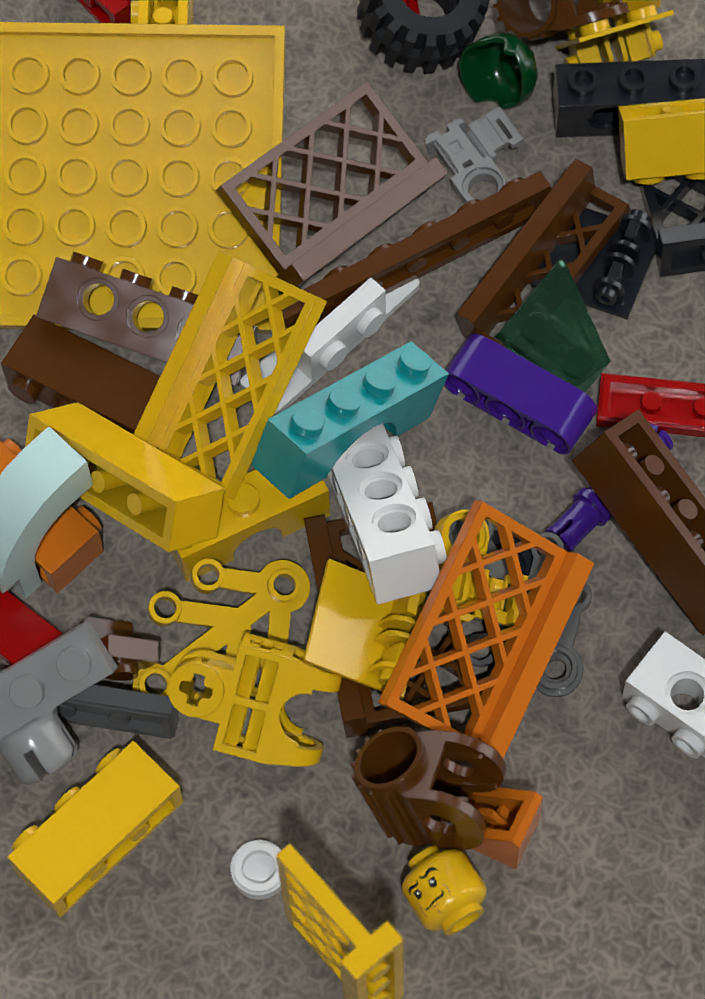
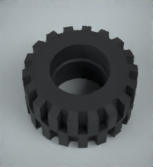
M359 0L357 19L362 20L359 28L362 37H371L369 48L375 55L383 52L386 55L385 63L392 67L395 62L404 65L403 71L414 73L416 67H422L423 73L429 74L435 72L438 64H440L443 70H446L453 66L456 58L460 59L463 49L474 42L489 9L490 0H435L445 13L444 16L440 17L420 15L411 10L403 0Z

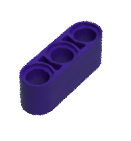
M479 334L468 336L445 369L449 375L444 386L449 392L456 396L459 392L466 395L463 400L500 421L505 417L510 420L509 426L544 446L551 443L555 446L553 451L562 455L571 452L598 411L593 399L579 388Z

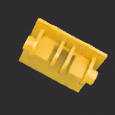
M651 5L613 17L615 23L613 28H610L608 19L587 24L567 31L569 41L557 44L555 47L556 50L568 47L570 56L564 58V64L614 62L609 39H611L614 53L619 62H625L628 59L629 61H638L645 58H653L656 55V51L663 49V40L658 30L651 31L649 22L674 15V10L657 14L655 5Z
M328 559L303 662L383 692L421 613L419 606L425 604L426 593L422 592L377 605L364 572ZM405 686V688H404V690H403V693H402L400 699H403V698H404L405 691H406V686Z

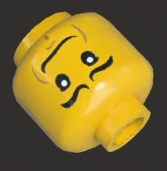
M431 846L419 852L409 861L408 865L411 871L402 882V892L425 929L430 931L442 930L445 935L449 936L470 926L484 913L481 905L486 899V885L463 851L449 849L440 852L437 846Z

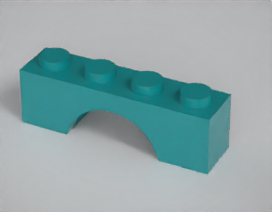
M411 341L269 418L251 465L290 499L325 479L343 453L372 428L383 424L394 436H399L427 420L433 412L449 373Z

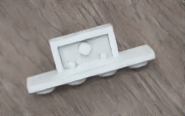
M369 278L317 324L274 415L286 410L323 375L335 369L361 341L372 336L390 315L420 289V281L415 279L386 294L384 288L372 278ZM275 351L259 362L262 379L271 375L277 364ZM247 374L240 380L242 389L249 387Z

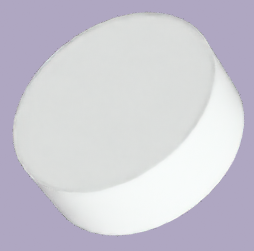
M255 840L242 845L236 851L231 861V875L233 883L239 892L249 898L260 900L270 898L281 890L276 854L281 851L278 846L268 841Z

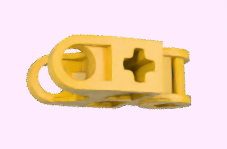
M245 633L239 645L236 658L206 649L194 650L183 656L169 679L168 696L172 705L180 713L219 724L213 746L214 751L262 764L312 766L321 761L324 745L320 741L302 734L303 729L297 727L289 720L285 711V703L296 695H312L313 690L338 692L343 677L303 662L305 650L297 646ZM261 659H264L265 662L259 685L254 687ZM195 674L205 676L204 685L206 688L204 692L194 690L195 681L192 679ZM248 708H251L252 712L246 735H242Z

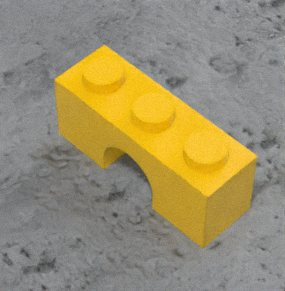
M255 469L245 475L234 500L223 497L217 538L194 544L189 549L171 551V554L185 581L188 582L190 581L191 571L198 561L210 558L218 561L221 565H225L235 560L234 552L244 540L260 531L278 528L282 537H285L304 528V519L323 515L325 517L330 516L329 490L324 480H321L288 499ZM204 567L198 571L197 576L199 577L213 569Z

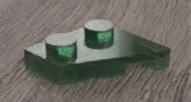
M561 259L551 268L495 336L512 352L579 388L583 392L590 388L611 362L567 264Z

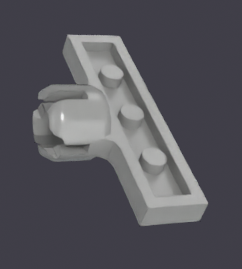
M86 620L0 672V752L20 783L31 785L43 781L42 775L47 772L55 774L69 763L77 753V744L59 718L57 706L114 673L118 668L89 620Z

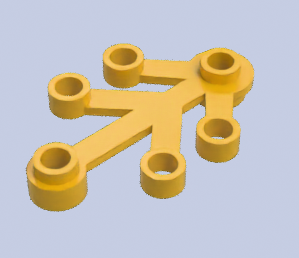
M210 558L198 561L190 575L191 584L198 592L210 594L219 588L252 594L254 596L240 607L234 608L181 601L174 593L169 591L156 593L151 598L147 608L148 617L154 624L166 627L174 623L211 627V629L164 665L154 664L147 669H140L138 677L132 681L131 691L149 693L145 688V680L150 676H158L165 683V691L159 695L168 696V682L182 657L194 650L206 649L216 653L226 645L225 655L236 658L244 634H250L251 625L268 612L267 639L288 644L291 613L300 609L305 604L310 593V581L304 569L289 560L273 561L266 565L260 573L223 568L218 561ZM204 567L213 569L217 574V582L212 585L201 583L197 576L198 571ZM280 577L289 579L293 585L292 593L289 595L279 594L274 588V581ZM160 600L171 602L175 610L174 615L169 618L159 617L154 610L156 602ZM261 659L259 666V671L261 672V674L265 662L264 659Z

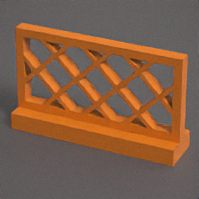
M474 500L378 703L428 730L461 733L451 727L446 705L468 697L472 715L464 732L461 734L471 736L486 743L504 759L595 563L579 553L564 550L489 504ZM486 519L497 526L502 549L481 556L476 537ZM513 536L521 540V542L515 544ZM535 548L547 556L537 577L524 581L517 553ZM505 558L512 586L491 594L484 566ZM472 570L479 599L457 606L452 589L458 575ZM515 596L519 615L514 626L500 631L494 603ZM482 609L488 636L467 644L460 616ZM448 621L455 649L433 657L428 638L434 626ZM491 646L496 664L489 677L476 681L470 654ZM458 659L465 686L442 694L436 667ZM424 672L431 699L415 706L400 700L409 678ZM434 710L436 719L426 714V712Z

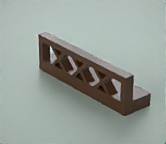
M576 158L457 312L462 335L465 338H468L471 334H479L522 356L618 229L622 217L630 213L628 203L595 186L593 167ZM590 202L611 212L602 224L581 228L579 216ZM574 224V225H575V229H574V230H569V229L572 227V225ZM590 239V241L585 246L584 240ZM578 241L581 253L574 262L552 266L550 253L557 245ZM545 260L547 268L538 269ZM557 277H562V278L559 280V282L556 284V283H555V278H557ZM549 279L551 292L544 301L526 305L522 304L521 292L527 284H531L532 281ZM516 300L517 306L511 307ZM532 316L531 319H530V320L528 321V323L526 324V319H525V317ZM520 318L522 331L510 347L489 335L498 323Z

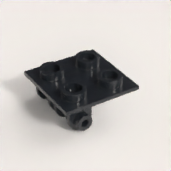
M585 208L579 216L581 228L602 224L609 215ZM632 209L630 214L622 217L618 229L566 296V299L628 320L657 250L649 223L650 216L645 211ZM573 224L569 230H574L575 225ZM590 239L584 240L585 246L590 241ZM578 241L557 245L550 253L552 266L574 262L581 253ZM545 260L538 269L547 268ZM562 277L555 278V283L557 284ZM549 279L532 281L531 287L548 293L551 292Z

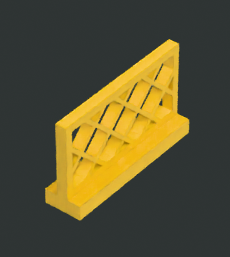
M219 251L133 435L224 487L223 497L234 500L254 458L267 420L274 416L327 301ZM263 283L266 303L250 311ZM298 301L304 302L305 304L295 325L285 329L282 310ZM269 317L272 337L256 345L253 326ZM240 333L243 353L227 361L228 355ZM275 351L277 364L272 374L262 379L259 359ZM246 367L249 387L233 394L230 375ZM217 382L220 402L204 410L206 402ZM252 400L254 413L248 425L239 429L236 408ZM223 416L226 436L210 444L207 423ZM194 431L197 451L181 459ZM229 450L231 462L221 481L216 478L213 457Z
M288 844L276 854L286 919L342 982L343 999H401L404 997V939L388 921L370 935L293 846Z

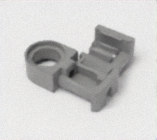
M500 106L468 125L470 130L468 133L465 121L455 119L447 124L448 132L441 135L439 131H435L426 137L425 142L428 154L437 151L454 175L450 178L452 188L463 204L474 200L469 192L477 182H493L498 187L497 192L506 184L503 174L494 163V160L497 159L498 151L503 148L507 150L508 145L512 149L515 148L518 153L525 150L524 139Z

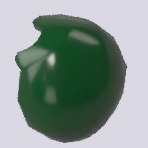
M505 32L489 34L466 46L459 60L461 82L470 98L477 103L495 102L503 110L523 103L533 94L538 78L534 52L515 35Z

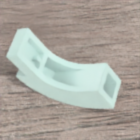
M49 426L30 442L0 474V591L3 594L14 586L27 598L42 584L35 565L36 551L42 538L55 520L93 485L87 461Z

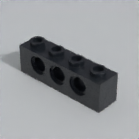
M705 59L556 64L553 86L556 138L620 136L618 106L705 98Z

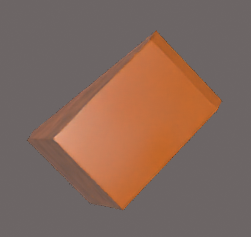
M500 787L489 792H473L469 804L481 813L487 823L483 842L476 848H473V850L517 869L540 820L543 797L535 791Z

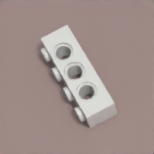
M383 424L372 428L357 439L343 453L327 475L377 605L432 590L440 573L438 564L445 563L447 559L439 530L429 532L432 529V520L425 498L415 499L419 496L417 483L411 466L404 467L405 460L397 435L388 437Z
M664 632L626 680L622 699L628 702L626 707L637 720L648 726L657 723L673 735L671 738L672 742L683 753L695 759L699 758L700 755L705 758V659L667 632ZM677 694H687L697 701L699 707L693 710H683L677 707L671 698Z

